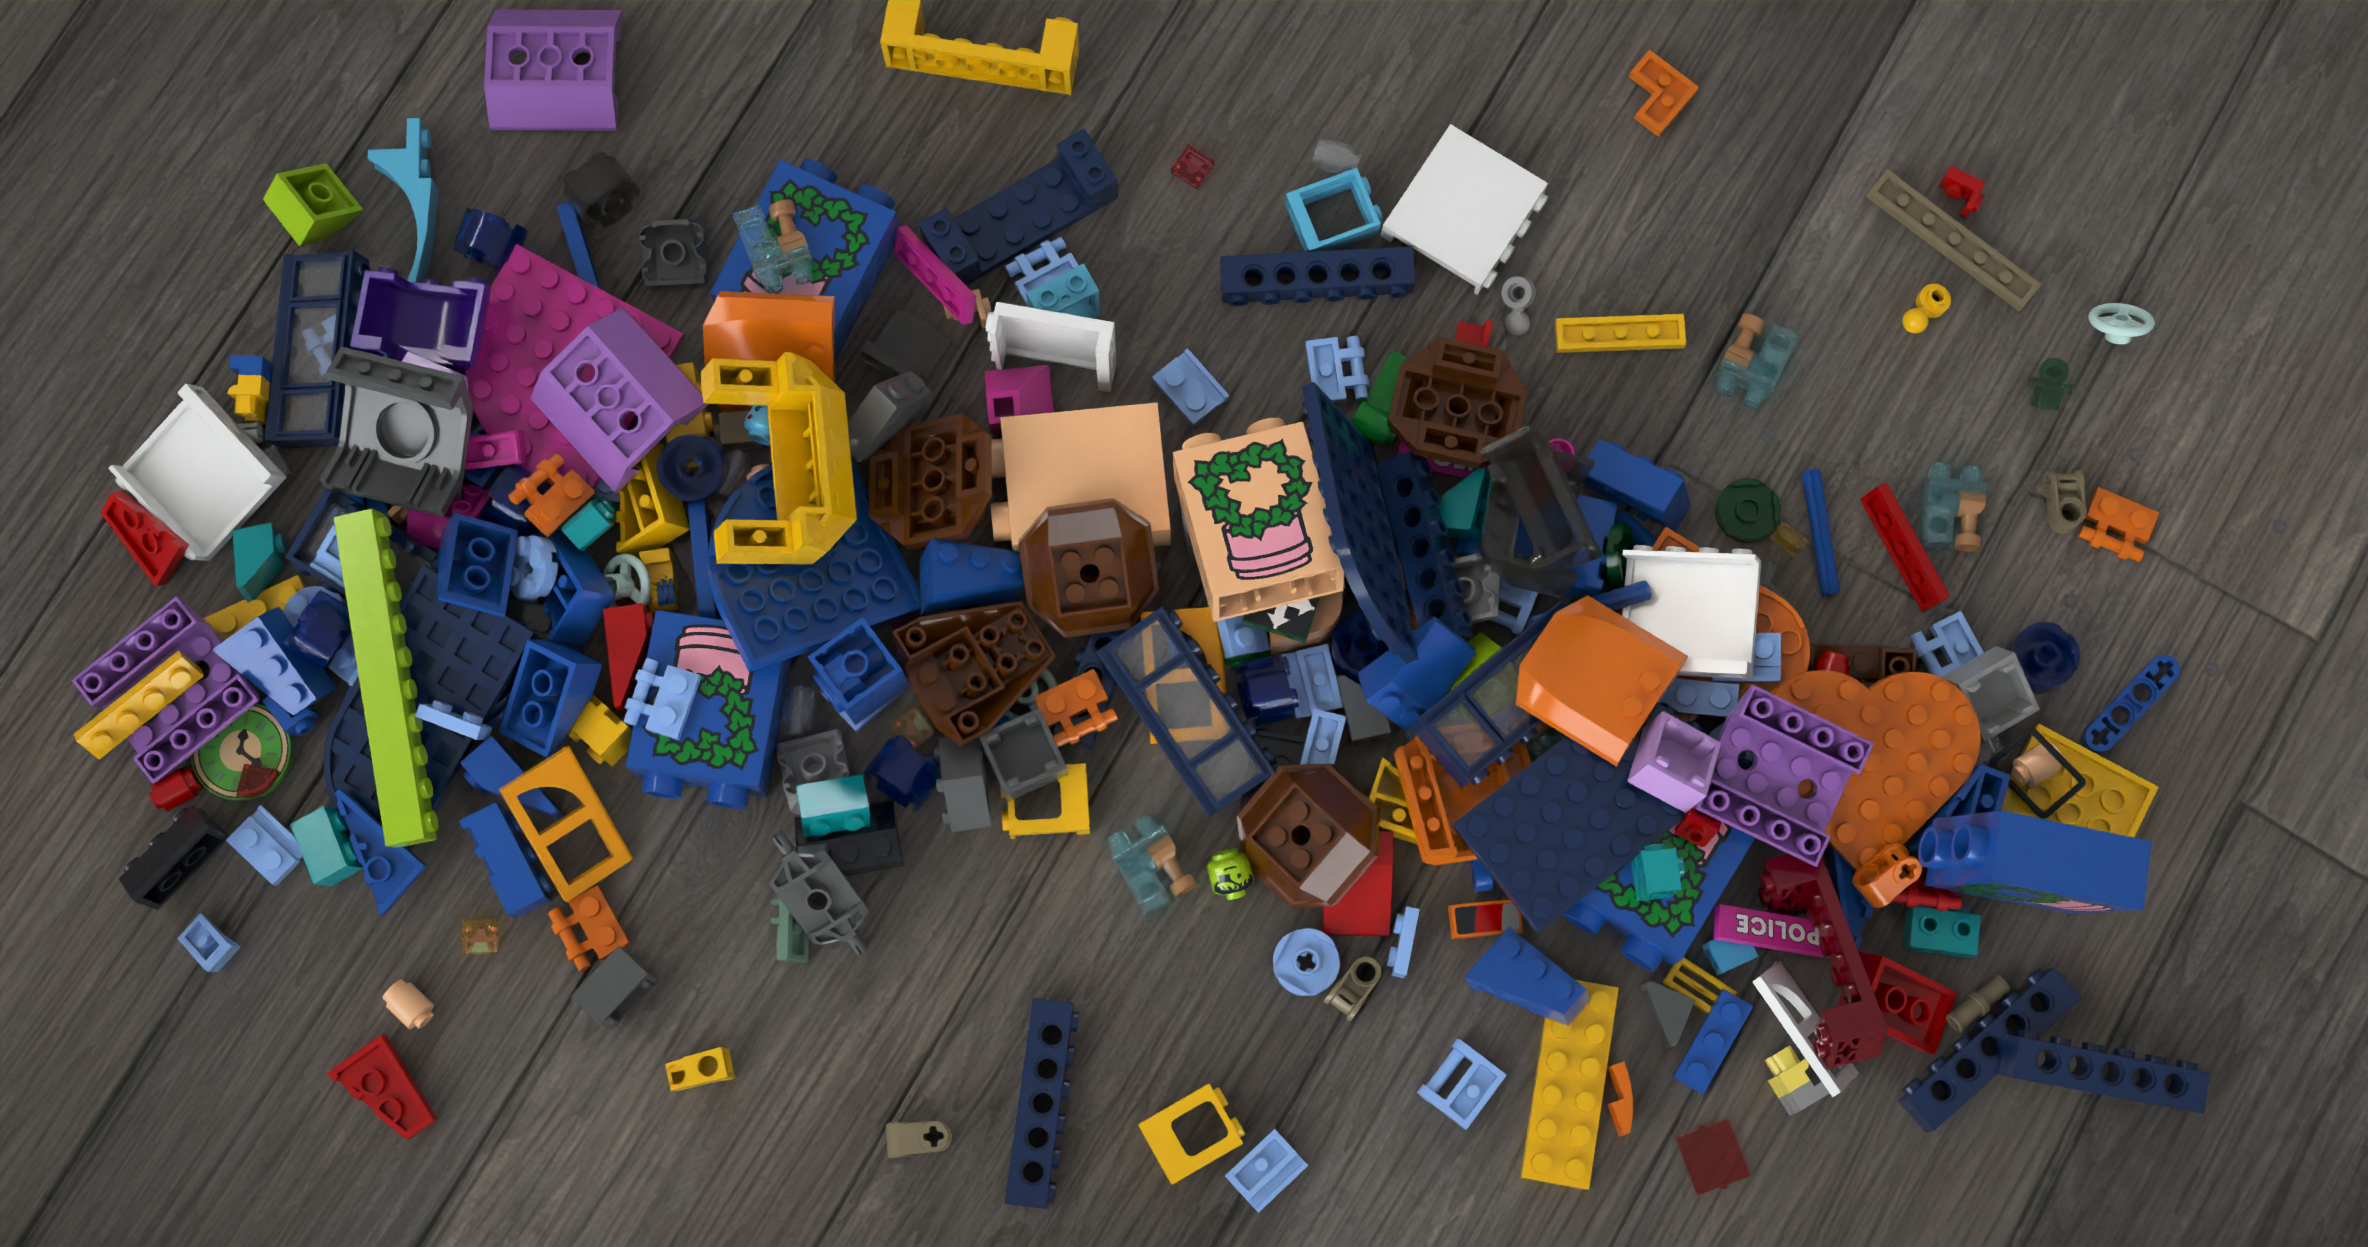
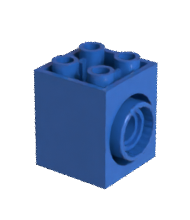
M863 617L807 656L816 671L813 674V678L835 709L839 713L845 711L854 725H857L909 687L903 670Z

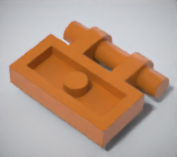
M557 453L548 460L543 459L536 466L537 470L528 478L523 477L515 484L516 489L509 494V499L516 505L524 499L531 504L525 511L524 516L547 538L596 493L573 469L563 477L558 473L557 469L564 464V460ZM546 480L552 487L544 495H541L536 488Z
M2098 487L2093 492L2085 520L2095 523L2094 529L2082 525L2078 532V537L2089 541L2088 545L2097 549L2101 546L2115 552L2116 557L2124 560L2130 558L2140 562L2145 551L2135 547L2134 540L2142 544L2148 542L2159 512ZM2109 529L2123 536L2121 540L2106 535V530Z
M1094 669L1034 696V700L1038 708L1041 709L1048 727L1051 728L1060 723L1064 730L1053 735L1057 747L1067 743L1075 744L1080 741V737L1095 730L1098 732L1105 730L1108 724L1118 720L1113 708L1100 713L1097 707L1107 702L1108 697ZM1088 711L1091 718L1073 726L1070 718Z
M599 885L568 901L574 912L572 915L565 917L560 907L548 912L553 923L551 925L553 932L556 936L559 935L567 948L565 952L570 962L574 961L579 972L591 966L586 954L593 950L599 960L602 961L618 946L625 948L631 945ZM579 924L588 940L582 943L578 942L572 931V928Z

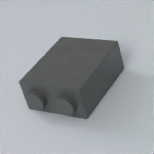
M908 371L875 384L848 422L850 453L858 462L869 458L879 448L883 449L895 434L903 427L910 425L933 394L919 376L915 375L912 371Z

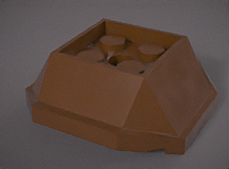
M1439 337L1430 343L1427 348L1415 353L1401 363L1387 426L1414 455L1480 469L1515 454L1528 391L1511 367V362L1504 351ZM1457 409L1463 414H1455L1451 410Z
M963 413L905 426L889 440L883 449L879 448L870 456L869 517L909 550L927 547L931 538L945 541L968 538L973 528L984 520L985 508L992 496V436Z
M1114 498L1046 507L1028 531L1018 540L1027 606L1065 638L1130 629L1159 590L1151 524ZM1086 564H1094L1098 567L1097 573L1092 576H1086L1080 570Z
M1333 764L1278 766L1275 770L1276 773L1266 780L1237 814L1241 853H1245L1248 856L1252 872L1289 908L1336 906L1379 856L1380 808ZM1304 827H1307L1311 836L1309 842L1304 845L1300 840V832Z

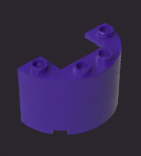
M379 267L378 272L365 270L350 347L382 357L386 355L390 358L398 359V361H402L407 352H410L451 370H469L470 368L475 369L477 367L491 289L487 286L488 281L469 277L468 282L455 281L452 287L442 286V282L432 279H423V283L409 282L398 276L399 271L391 268Z

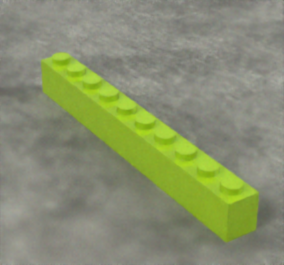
M374 509L334 517L385 846L400 848L437 840L438 818L436 813L432 811L430 799L433 796V786L430 779L427 778L425 768L428 762L426 748L421 743L420 736L423 724L421 718L415 717L417 713L415 705L417 687L414 680L411 679L409 666L412 665V655L406 646L404 633L407 631V624L403 614L400 612L399 606L402 593L398 582L395 581L394 568L396 567V557L393 550L390 549L388 537L391 535V525L384 513Z

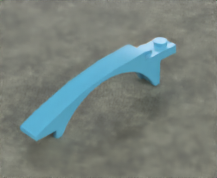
M407 118L406 148L368 150V160L374 164L376 171L396 183L406 193L411 203L417 224L418 241L415 261L407 281L423 283V279H427L435 243L439 188L431 178V163L427 159V148L432 146L431 131L426 129L420 118Z

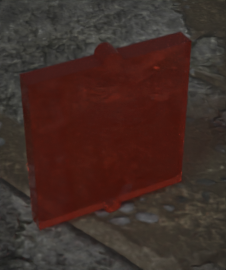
M1729 1119L1708 1127L1700 1125L1697 1131L1675 1138L1697 1195L1719 1187L1726 1189L1728 1187L1727 1184L1750 1176Z

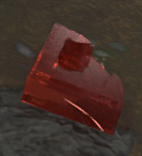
M244 764L236 796L239 798H253L265 793L276 782L280 771Z

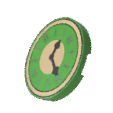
M260 704L253 705L191 755L192 767L200 783L213 794L230 801H246L269 794L284 780L293 760L290 734L283 730L268 708Z

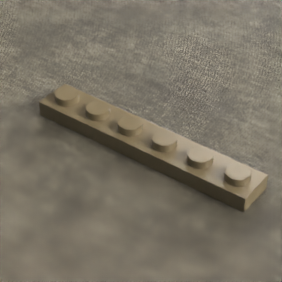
M1887 169L1866 195L1869 200L2017 311H2021L2042 285Z

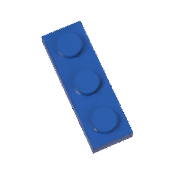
M1722 989L1672 1077L1697 1092L1704 1094L1753 1006Z

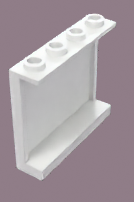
M1450 124L1383 224L1381 237L1389 242L1397 238L1408 246H1413V249L1476 286L1474 294L1478 295L1483 287L1489 289L1498 275L1495 268L1499 262L1506 263L1515 249L1511 244L1516 236L1522 238L1532 223L1528 218L1533 210L1539 213L1548 199V196L1544 194L1548 183Z
M996 302L994 312H988L986 321L987 341L990 342L991 361L996 363L997 370L1003 369L1006 355L1097 370L1098 390L1111 392L1117 363L1115 322Z
M185 384L177 392L183 401L123 466L111 465L108 469L117 477L115 481L122 489L131 492L140 505L190 544L184 553L186 558L193 561H210L232 538V530L240 529L287 476L203 387Z
M1635 545L1633 550H1623L1622 555L1627 558L1625 586L1643 580L1647 581L1651 588L1652 597L1649 600L1623 607L1622 616L1688 655L1687 661L1677 676L1733 679L1753 678L1761 560L1756 554H1752V550L1732 549V554L1719 553V549L1703 547L1699 548V552H1686V548L1669 546L1666 547V551H1653V547L1645 545Z

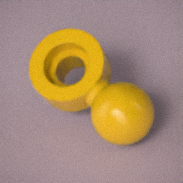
M1939 284L1926 285L1916 297L1917 308L1908 310L1903 316L1902 323L1905 330L1913 334L1921 333L1928 326V317H1940L1951 304V296L1948 290ZM1932 295L1936 296L1939 299V302L1935 301L1932 298Z

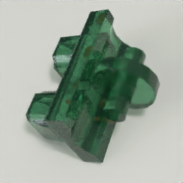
M2060 358L2046 359L2039 368L2040 378L2029 377L2027 387L2034 388L2030 406L2059 411L2063 394L2072 395L2074 385L2062 384L2069 375V368L2064 360Z

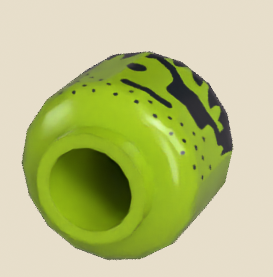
M1238 848L1227 849L1213 854V860L1207 865V872L1213 892L1218 895H1226L1227 900L1245 896V889L1251 887L1254 883V876L1248 856L1245 853H1239Z

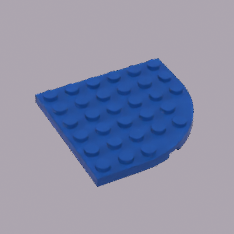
M852 460L857 520L833 547L813 565L716 564L714 530L726 519L777 520L772 464L753 474L739 489H736L725 503L717 518L708 549L709 584L718 611L749 672L818 649L862 617L873 630L921 613L920 590L892 536L869 517V493Z

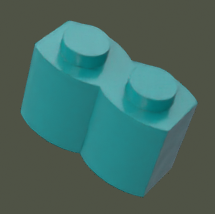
M594 495L561 526V529L580 551H584L614 525L617 509L606 496L600 498Z

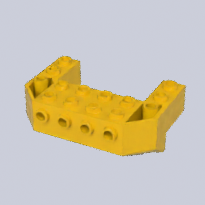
M785 352L777 361L712 358L701 371L703 403L767 406L777 520L726 519L714 530L716 564L813 565L833 547L857 520L845 393L811 360L792 352Z

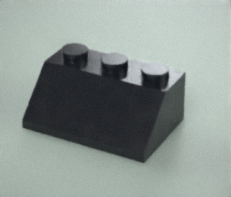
M893 800L869 804L871 826L862 827L855 831L844 830L828 833L824 836L804 837L801 818L795 817L796 847L827 843L829 846L828 854L845 876L904 866Z
M193 805L190 808L181 810L174 817V824L165 833L162 832L156 835L150 841L149 849L141 857L134 858L125 866V873L119 878V881L134 902L158 910L226 842L229 835L202 809Z

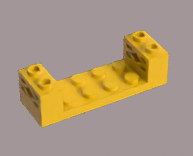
M888 0L880 39L886 67L1072 95L1080 50L1078 23H1074L1072 20L1064 17L1046 18L1039 54L1028 48L1012 50L996 43L979 45L963 38H956L953 41L941 39V37L935 34H924L926 24L921 0Z

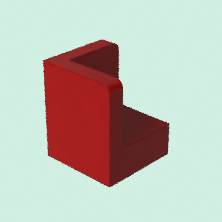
M1486 320L1484 326L1459 321L1455 340L1487 347L1493 321Z

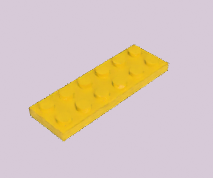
M1576 980L1587 989L1590 1002L1569 1026L1544 1017L1520 1178L1589 1190L1619 987Z

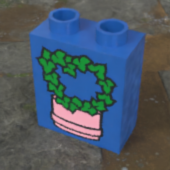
M803 159L798 168L779 160L718 276L710 295L713 302H715L719 291L835 296L834 360L836 362L894 249L896 229L900 227L896 211L892 210L895 201L885 192L870 185L862 184L857 193L836 185L835 182L838 177L835 172L817 161ZM785 199L792 200L794 203L796 215L792 219L797 230L805 236L811 253L809 257L787 264L777 236L782 235L779 222H774L768 211V207L771 204Z
M656 610L647 658L659 662L655 675L664 677L667 665L699 674L702 678L680 740L646 730L645 727L649 717L640 714L637 725L633 726L626 767L636 777L643 778L641 792L644 794L667 799H681L683 785L709 788L707 802L710 804L732 809H747L749 795L768 797L793 657L749 672L723 620ZM650 686L644 703L653 706L659 688Z
M1993 811L1933 819V826L1927 828L1921 837L1918 856L1920 864L1927 868L1926 886L2068 914L2144 910L2152 841L2005 811Z
M1679 821L1652 843L1665 844L1666 849L1676 848L1677 857H1682L1685 874L1684 877H1680L1682 889L1670 898L1636 901L1630 860L1565 911L1562 916L1588 934L1597 936L1604 925L1625 938L1626 941L1619 950L1620 953L1645 970L1655 972L1660 962L1671 967L1681 961L1754 841V837L1721 822L1718 833L1705 847H1701L1675 834L1676 826L1681 822Z

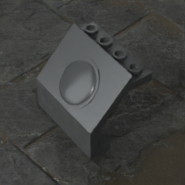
M340 347L326 371L329 380L345 384L340 439L334 455L320 478L322 486L445 517L454 498L461 499L474 408L464 377Z

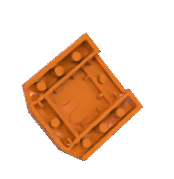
M719 291L703 324L705 366L712 358L777 361L785 352H792L811 360L835 383V296ZM717 404L722 412L749 410L751 406Z
M1587 595L1555 612L1521 662L1518 672L1515 705L1617 767L1635 740L1637 733L1684 666L1688 655Z
M1479 723L1437 728L1469 766L1496 745ZM1501 730V731L1504 733L1505 736L1510 733V732ZM1417 735L1406 745L1397 748L1394 757L1423 863L1441 865L1477 860L1476 856L1452 828V825L1531 764L1526 744L1522 745L1520 741L1515 743L1511 747L1515 752L1500 766L1494 761L1487 767L1490 774L1476 786L1470 781L1463 788L1458 785Z

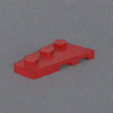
M123 490L111 493L100 512L155 587L166 584L190 544Z
M386 1035L378 1036L326 1073L334 1081H338L345 1086L349 1093L357 1100L363 1101L374 1110L375 1115L406 1140L412 1139L438 1120Z

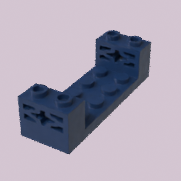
M1085 129L1057 144L1058 158L960 215L952 218L947 208H944L918 223L924 244L967 286L1014 259V257L1118 199V181Z

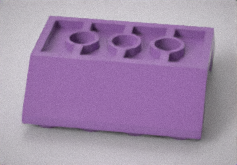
M496 9L487 26L484 90L490 130L617 131L619 101L614 92L616 42H621L622 10ZM524 52L527 54L524 63L520 65L511 63V58L515 53ZM585 52L591 55L589 62L585 65L574 63L575 57L580 53Z
M623 307L588 325L541 371L530 397L614 493H618L640 472L635 465L678 423L688 425L708 405L703 403V395ZM591 364L595 369V376L590 382L585 383L581 378V371L586 365ZM630 412H635L638 416V424L633 430H627L624 426V418Z
M178 596L173 598L71 680L91 706L106 709L178 650L196 665L202 661L208 663L210 673L207 678L198 680L158 712L157 717L153 721H147L126 738L138 753L133 757L134 761L152 784L158 783L260 701L255 685L212 651V649L223 642L214 628Z
M1751 685L1728 714L1716 739L1721 742L1707 796L1697 803L1694 809L1817 867L1831 838L1830 835L1824 833L1851 773H1861L1874 743L1755 685ZM1744 750L1750 751L1754 758L1752 766L1748 769H1742L1737 761L1739 754ZM1804 779L1810 780L1813 784V792L1807 798H1802L1798 794V785Z

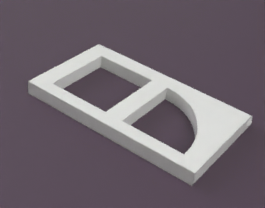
M1774 962L1769 969L1753 981V984L1831 1096L1834 1097L1842 1092L1857 1077L1859 1072L1852 1063L1838 1066L1840 1071L1834 1076L1826 1068L1822 1058L1817 1057L1814 1047L1807 1037L1812 1032L1815 1035L1817 1034L1816 1025L1819 1024L1820 1017L1782 962ZM1776 992L1784 996L1804 1018L1801 1023L1797 1024Z

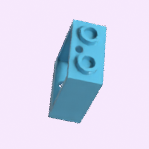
M1357 168L1286 193L1284 205L1304 252L1339 250L1379 235L1380 223L1383 222L1382 213L1377 204L1372 205L1369 197L1371 194L1369 182L1365 176H1360ZM1351 189L1366 225L1319 242L1304 205Z
M1084 263L1026 292L1027 304L1030 308L1093 319L1101 315L1099 290Z

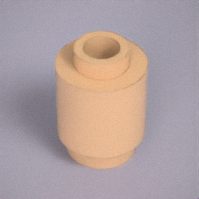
M2050 743L2062 755L2060 750L2053 743ZM2039 744L2013 760L2012 775L2020 785L2033 788L2058 773L2062 765L2042 744Z
M400 979L383 995V1000L387 1003L386 1007L408 1029H412L415 1026L418 1029L422 1028L434 1015L431 1012L434 1004L411 982L406 983L403 979Z

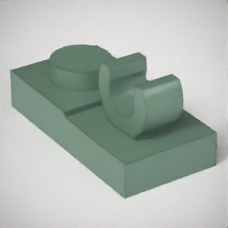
M773 899L771 905L779 906V917L771 918V923L779 925L777 927L776 941L777 960L794 963L808 962V935L781 899Z

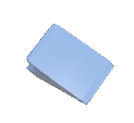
M202 913L177 938L207 972H219L241 947L225 936Z

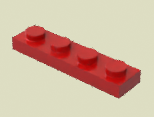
M1887 483L1879 485L1859 500L1921 612H1926L1950 597L1889 485Z

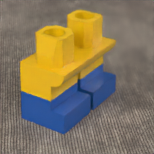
M230 355L229 368L238 375V384L231 386L227 392L229 396L236 400L235 414L245 417L246 423L261 422L262 425H266L272 364L263 356Z

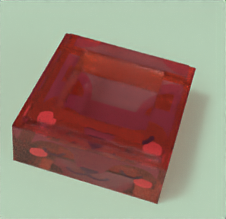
M1188 144L1171 168V173L1198 189L1214 166L1215 160Z

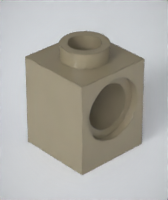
M749 410L719 413V423L714 424L716 443H721L725 453L764 449V445L751 440L747 436L749 432L744 428V421Z

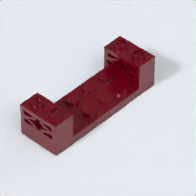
M1790 854L1766 859L1764 873L1760 874L1762 887L1758 888L1761 905L1768 907L1770 913L1781 915L1808 909L1810 923L1812 927H1818L1821 935L1819 937V946L1824 957L1828 956L1832 965L1830 967L1832 982L1835 987L1840 986L1843 994L1841 998L1842 1006L1821 1011L1819 1024L1816 1025V1038H1813V1046L1817 1057L1823 1058L1826 1068L1829 1069L1880 1056L1887 1026L1823 858L1821 857L1817 867Z

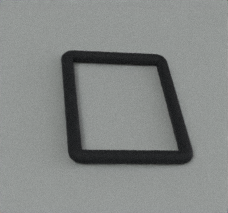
M2028 727L1989 761V766L2003 772L1996 763L2029 734H2032L2079 782L2043 812L2011 779L2009 780L2008 786L2039 818L2046 819L2085 786L2086 780L2034 727Z

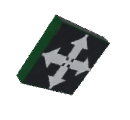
M1320 597L1245 614L1242 624L1306 643Z

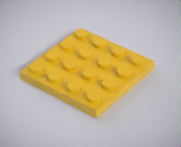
M2037 724L2034 728L2048 742L2053 743L2060 750L2063 757L2086 780L2085 786L2044 820L2134 838L2159 787L2049 728ZM2032 734L2021 755L2041 744ZM2063 766L2060 767L2058 773L2033 788L2020 785L2014 779L2012 773L2010 779L2043 812L2079 783ZM2008 786L2001 811L2039 818Z

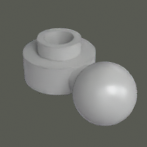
M1515 276L1509 278L1504 283L1501 295L1504 303L1512 308L1511 313L1505 319V328L1511 335L1521 336L1530 328V319L1524 313V308L1529 307L1534 302L1536 288L1528 278ZM1522 287L1525 291V294L1523 298L1520 299L1517 295V291L1519 288Z

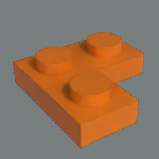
M1650 49L1628 76L1651 94L1650 98L1636 113L1634 119L1657 137L1661 136L1699 89V86Z

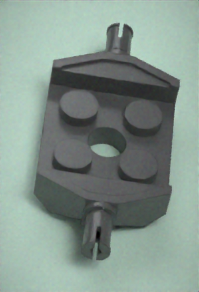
M783 830L779 831L778 834H774L771 837V841L774 842L783 855L781 862L770 878L769 884L814 944L820 945L839 940L842 942L847 941L857 956L861 955V952L864 953L868 946L857 933V928L868 913L870 902L861 899L828 854L829 846L827 843L796 847L791 844ZM813 892H821L827 897L828 901L825 904L817 905L810 900L809 895Z

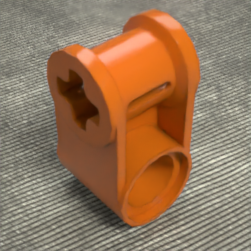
M1892 843L1886 846L1866 865L1860 867L1855 872L1852 882L1872 907L1881 908L1888 905L1894 897L1920 877L1922 865L1918 859L1909 856L1905 846L1900 843ZM1891 854H1894L1899 860L1896 861ZM1905 867L1910 874H1907L1902 868Z

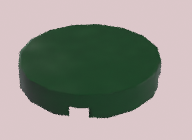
M1744 478L1733 481L1723 489L1716 501L1715 517L1718 526L1726 536L1737 542L1750 544L1762 541L1774 531L1780 521L1781 505L1779 498L1773 490L1771 491L1760 480Z
M1614 523L1608 535L1606 562L1608 578L1612 588L1625 586L1627 558L1622 554L1623 550H1633L1634 546L1632 529L1626 523Z

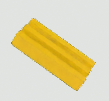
M1685 957L1670 968L1668 974L1661 982L1665 987L1694 999V1006L1706 1014L1709 1013L1712 1006L1672 981L1673 978H1677L1713 1003L1718 996L1680 972L1681 966L1719 991L1724 989L1733 995L1737 993Z

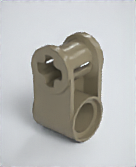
M2048 470L2045 473L2044 493L2047 500L2048 522L2052 530L2059 534L2072 532L2086 517L2085 479L2081 470H2074L2073 473H2055L2053 470ZM2061 510L2069 512L2073 517V521L2066 520L2062 516Z
M1371 957L1358 958L1343 978L1338 980L1323 1002L1326 1005L1331 1003L1347 1015L1346 1020L1351 1022L1381 976L1379 963ZM1361 964L1371 965L1375 971L1373 980L1369 982L1359 980L1356 975V968ZM1339 995L1343 996L1345 999L1351 1002L1352 1005L1348 1004L1346 1001L1340 998Z
M908 1121L885 1124L888 1158L941 1152L946 1150L952 1142V1131L943 1122ZM934 1127H936L937 1132H942L944 1135L943 1139L938 1140V1146H935L934 1141H928V1134L933 1133Z

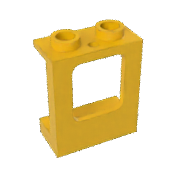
M1086 763L1066 764L1068 775L1057 780L1060 783L1062 808L1061 815L1058 818L1018 820L1015 816L1013 799L1007 802L1008 811H1002L1003 831H1009L1011 839H1016V836L1066 832H1077V835L1090 834ZM1000 787L1001 798H1005L1003 791Z
M1207 1084L1138 1124L1171 1185L1176 1184L1207 1164L1243 1145L1240 1137L1244 1136L1245 1132L1236 1117L1229 1119L1224 1107L1228 1105V1102L1219 1087L1213 1090L1211 1085ZM1211 1102L1225 1124L1228 1135L1197 1155L1189 1156L1185 1153L1172 1130L1171 1123L1200 1104Z

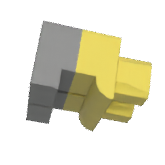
M1790 1045L1765 1060L1775 1076L1768 1080L1789 1116L1802 1111L1830 1094L1822 1082L1816 1085L1812 1084L1805 1073L1809 1066L1806 1058L1800 1061Z

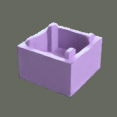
M1663 711L1643 728L1627 782L1686 813L1707 796L1721 742Z

